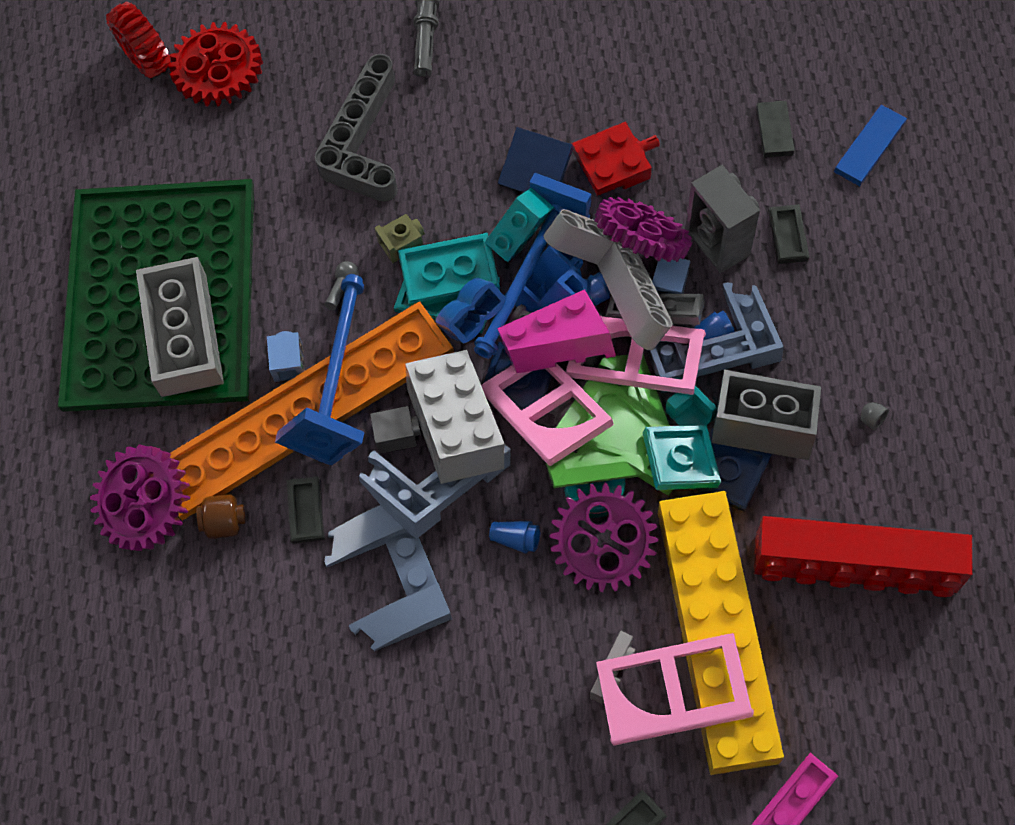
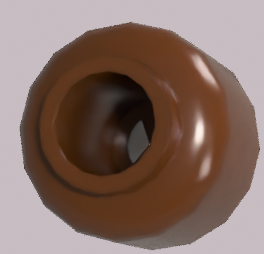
M230 494L206 497L203 499L202 506H197L196 508L199 532H204L209 539L234 537L239 532L240 524H246L244 504L237 505L236 498Z

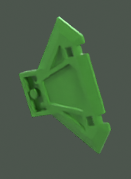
M628 355L604 357L598 367L625 372ZM642 355L639 374L651 375L644 355ZM588 380L582 389L612 418L614 425L579 447L577 453H570L552 466L546 463L553 487L559 488L638 477L655 487L643 431L645 427L670 426L657 391L654 389L626 385L618 386L617 384ZM574 400L556 428L577 426L593 419V417ZM673 489L660 491L669 496Z

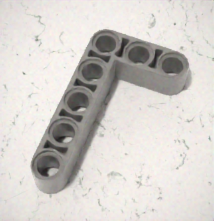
M561 210L543 235L545 241L558 251L598 265L630 336L642 348L653 350L672 327L673 323L639 254H634L629 247L622 248V243L611 241L612 236L604 235V230L598 228V223L593 219L569 210Z

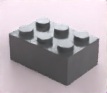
M722 164L691 182L685 230L689 231L688 234L719 273H722L750 256L760 207L756 199L751 195L748 196L741 188L737 176L734 173H729Z
M724 370L711 443L809 460L817 435L821 387Z

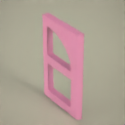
M600 316L610 332L611 339L631 337L623 319ZM672 326L660 340L689 344L683 380L639 374L644 348L639 346L633 339L631 340L625 372L582 366L584 362L576 363L575 360H569L566 373L571 378L694 395L703 340L706 333L703 329Z
M557 363L556 367L546 368V370L561 386L521 411L502 390L532 371L516 373L512 365L481 385L491 404L549 466H552L614 425L612 418ZM572 397L593 417V419L568 428H547L534 423Z
M734 633L596 662L611 735L610 741L613 746L753 717L754 710L750 705ZM723 648L735 701L686 711L674 658ZM661 662L671 715H655L634 706L620 691L613 671Z

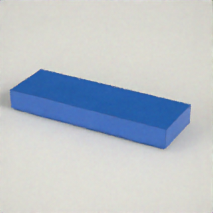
M880 105L837 164L834 173L861 186L905 125L907 118Z

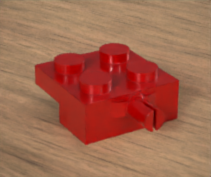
M626 122L572 143L574 146L573 153L597 196L620 186L623 189H627L651 179L652 167L645 157V152L660 147L656 135L639 141L632 134Z

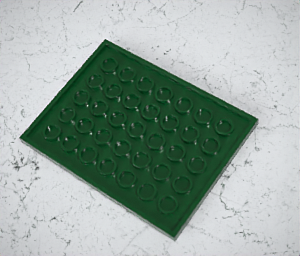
M252 179L75 189L58 408L62 412L249 401L254 183ZM198 257L207 276L224 384L161 397L151 381L136 270Z

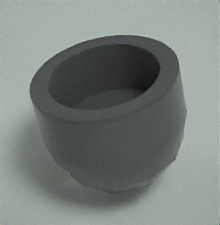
M876 402L867 403L861 410V420L867 427L876 431L886 420L889 409Z

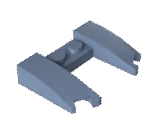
M727 282L722 284L737 332L703 340L697 377L750 363L751 368L754 369L782 361L784 347L757 286L752 285L751 295H743L732 292L733 283ZM660 341L653 350H647L655 376L683 380L689 344L682 346L681 343Z
M505 445L504 469L443 484L440 483L438 474L435 471L418 485L376 451H372L368 461L374 465V468L369 477L366 474L360 473L359 481L378 503L417 539L441 520L440 512L475 484L482 479L488 483L509 467L511 449Z
M381 505L354 517L328 532V538L334 539L332 556H325L324 562L326 567L386 544L407 595L349 625L351 632L355 635L362 630L375 641L371 646L373 651L452 620L451 613L419 537L416 539Z

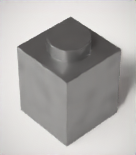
M408 406L370 414L379 454L416 446L415 436L421 435L418 418L417 416L411 417Z

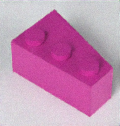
M585 289L497 328L505 351L516 373L556 367L557 362L575 360L576 363L586 362V357L605 354L606 358L616 356L610 332Z

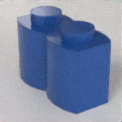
M480 278L472 279L460 290L457 300L448 303L439 312L435 323L450 338L461 343L469 342L481 331L485 320L494 317L501 310L506 297L492 282Z

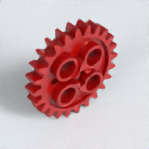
M212 22L210 29H206L201 24L200 32L197 33L195 30L190 29V38L181 36L183 45L174 44L176 53L169 55L172 62L168 66L171 71L170 76L173 83H175L177 91H182L186 99L192 96L195 104L203 99L205 106H208L211 100H215L216 105L220 106L222 99H226L231 104V96L235 95L242 99L241 91L251 92L249 83H258L256 75L262 74L260 65L263 64L259 45L256 44L254 36L248 35L246 29L239 32L238 25L236 24L231 29H228L226 22H223L221 27L217 28L215 22Z

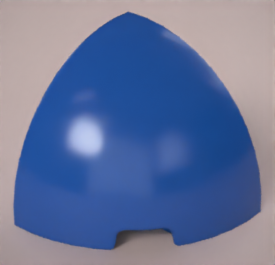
M549 245L537 261L515 306L518 307L522 304L526 306L528 312L533 313L584 289L587 291L588 280L582 278L580 271L583 260L558 251Z

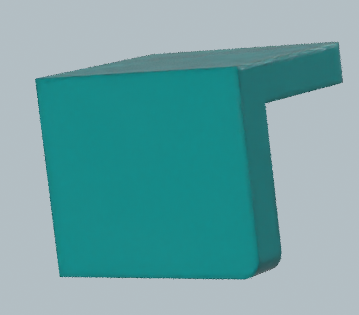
M695 386L694 395L675 393L667 400L665 412L679 426L708 425L715 419L717 407Z

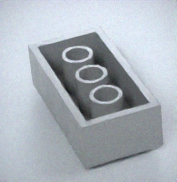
M195 257L136 270L151 381L160 396L164 397L224 384L207 276L199 258Z
M463 350L405 363L407 390L440 483L443 484L504 469L505 444L468 351Z

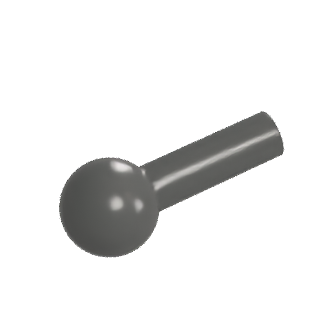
M344 261L336 267L335 277L337 280L324 304L327 309L335 310L344 294V291L341 289V282L345 279V276L349 274L359 276L358 267L354 263Z

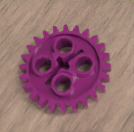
M609 197L608 200L603 199L595 213L594 221L598 223V228L604 230V235L612 236L611 241L622 243V248L629 247L634 254H642L645 258L653 256L657 261L663 258L667 262H671L672 259L679 262L680 258H685L692 245V237L688 235V230L682 229V224L673 222V217H666L663 211L657 212L653 206H647L640 201L634 203L629 198H627V201H624L620 197H617L616 200Z
M138 445L137 449L128 446L126 447V454L115 452L116 462L105 461L108 467L107 472L98 471L102 481L101 483H93L92 486L99 491L98 494L90 496V499L97 501L98 505L93 507L91 512L100 515L94 524L104 526L100 534L102 536H110V544H119V548L142 551L143 548L152 550L154 549V543L165 544L164 535H175L172 529L173 524L182 526L183 523L178 518L179 513H188V510L181 505L182 502L190 500V496L183 495L182 490L190 485L180 481L186 472L176 469L180 462L171 459L169 452L160 451V448ZM161 487V493H160V495L158 496V491H159V488ZM145 515V521H144V523H143V525H142V519H143V516Z
M607 483L603 484L601 492H597L595 486L590 484V494L587 495L580 488L577 489L578 500L575 501L567 496L566 500L570 507L568 509L563 507L557 508L558 512L563 516L562 520L552 519L551 521L553 525L559 528V531L549 533L550 538L559 541V543L550 547L553 552H561L555 563L562 564L566 562L567 566L564 568L563 574L566 576L574 571L576 573L573 580L574 584H578L584 578L586 579L587 590H590L594 582H596L600 592H604L606 583H611L614 591H617L618 581L620 580L629 587L630 580L628 576L633 574L640 579L642 576L638 567L641 565L650 568V564L645 559V556L656 555V552L649 547V543L658 542V538L649 535V532L656 529L657 524L646 522L653 514L652 511L641 512L640 509L645 502L642 499L635 503L631 502L634 496L633 491H629L625 496H622L621 485H617L613 493L609 492ZM596 505L604 506L608 511L607 518L601 523L592 522L589 518L590 510ZM578 521H585L601 533H604L606 529L610 530V538L629 549V553L623 554L607 542H603L601 545L597 544V536L579 526ZM625 523L634 525L636 529L635 536L628 541L621 540L618 537V529ZM577 534H585L590 538V544L587 549L577 551L571 546L572 538ZM613 552L618 556V562L613 568L606 569L600 565V557L604 553Z

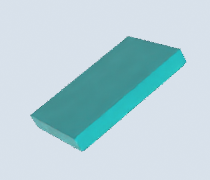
M488 233L398 250L409 307L419 301L424 306L457 299L463 286L475 278L492 282L500 290L492 249L485 243L489 237Z

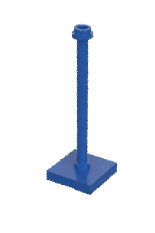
M534 173L530 180V188L534 189L548 201L554 209L545 219L505 296L506 300L503 307L493 318L485 336L476 339L474 343L476 354L487 359L496 354L498 346L495 342L499 336L497 328L505 325L547 244L543 235L563 209L590 218L591 193Z
M355 274L345 276V279L341 282V289L345 294L319 411L317 412L306 407L277 431L275 443L328 465H334L345 454L361 445L364 437L363 431L331 418L356 297L362 294L364 290L363 279Z

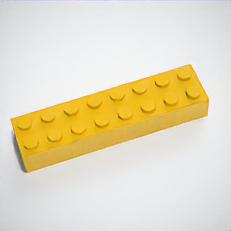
M726 491L659 501L658 517L683 642L688 643L734 633L750 705L754 710L753 717L701 728L710 775L780 764L784 754ZM723 648L686 656L697 709L735 701Z

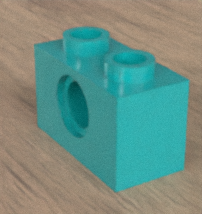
M528 189L515 199L485 243L505 261L509 262L524 249L554 207L534 189Z

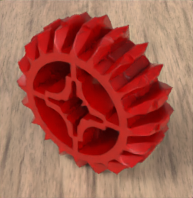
M128 1L112 8L106 14L107 24L125 55L145 77L153 78L165 72L169 67L168 64L171 63L170 56L153 25L150 24L135 5Z

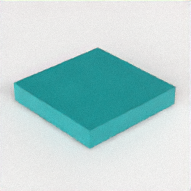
M707 425L645 427L643 437L656 490L718 488L721 479Z

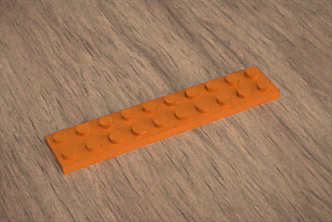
M420 301L346 346L331 418L343 422L406 383L405 363L454 353L452 345ZM331 355L170 453L171 459L180 462L176 469L186 472L180 481L190 485L182 490L183 495L190 496V500L182 502L181 505L188 510V513H179L178 516L182 521L196 513L197 506H202L204 498L225 495L294 452L292 449L275 443L277 431L306 407L317 412L319 411Z

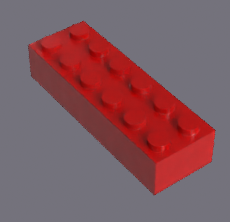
M763 516L755 539L754 574L762 575V579L767 581H780L782 577L796 578V582L800 584H814L816 580L830 581L831 586L839 588L849 587L850 583L864 584V589L871 591L884 590L885 587H896L898 592L904 594H916L919 590L932 591V594L937 597H951L954 593H958L972 576V535Z

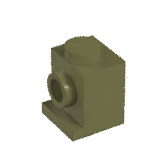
M407 214L383 227L380 225L375 227L377 241L392 264L400 260L398 250L423 245L422 236L425 235L422 225L418 219L411 221Z

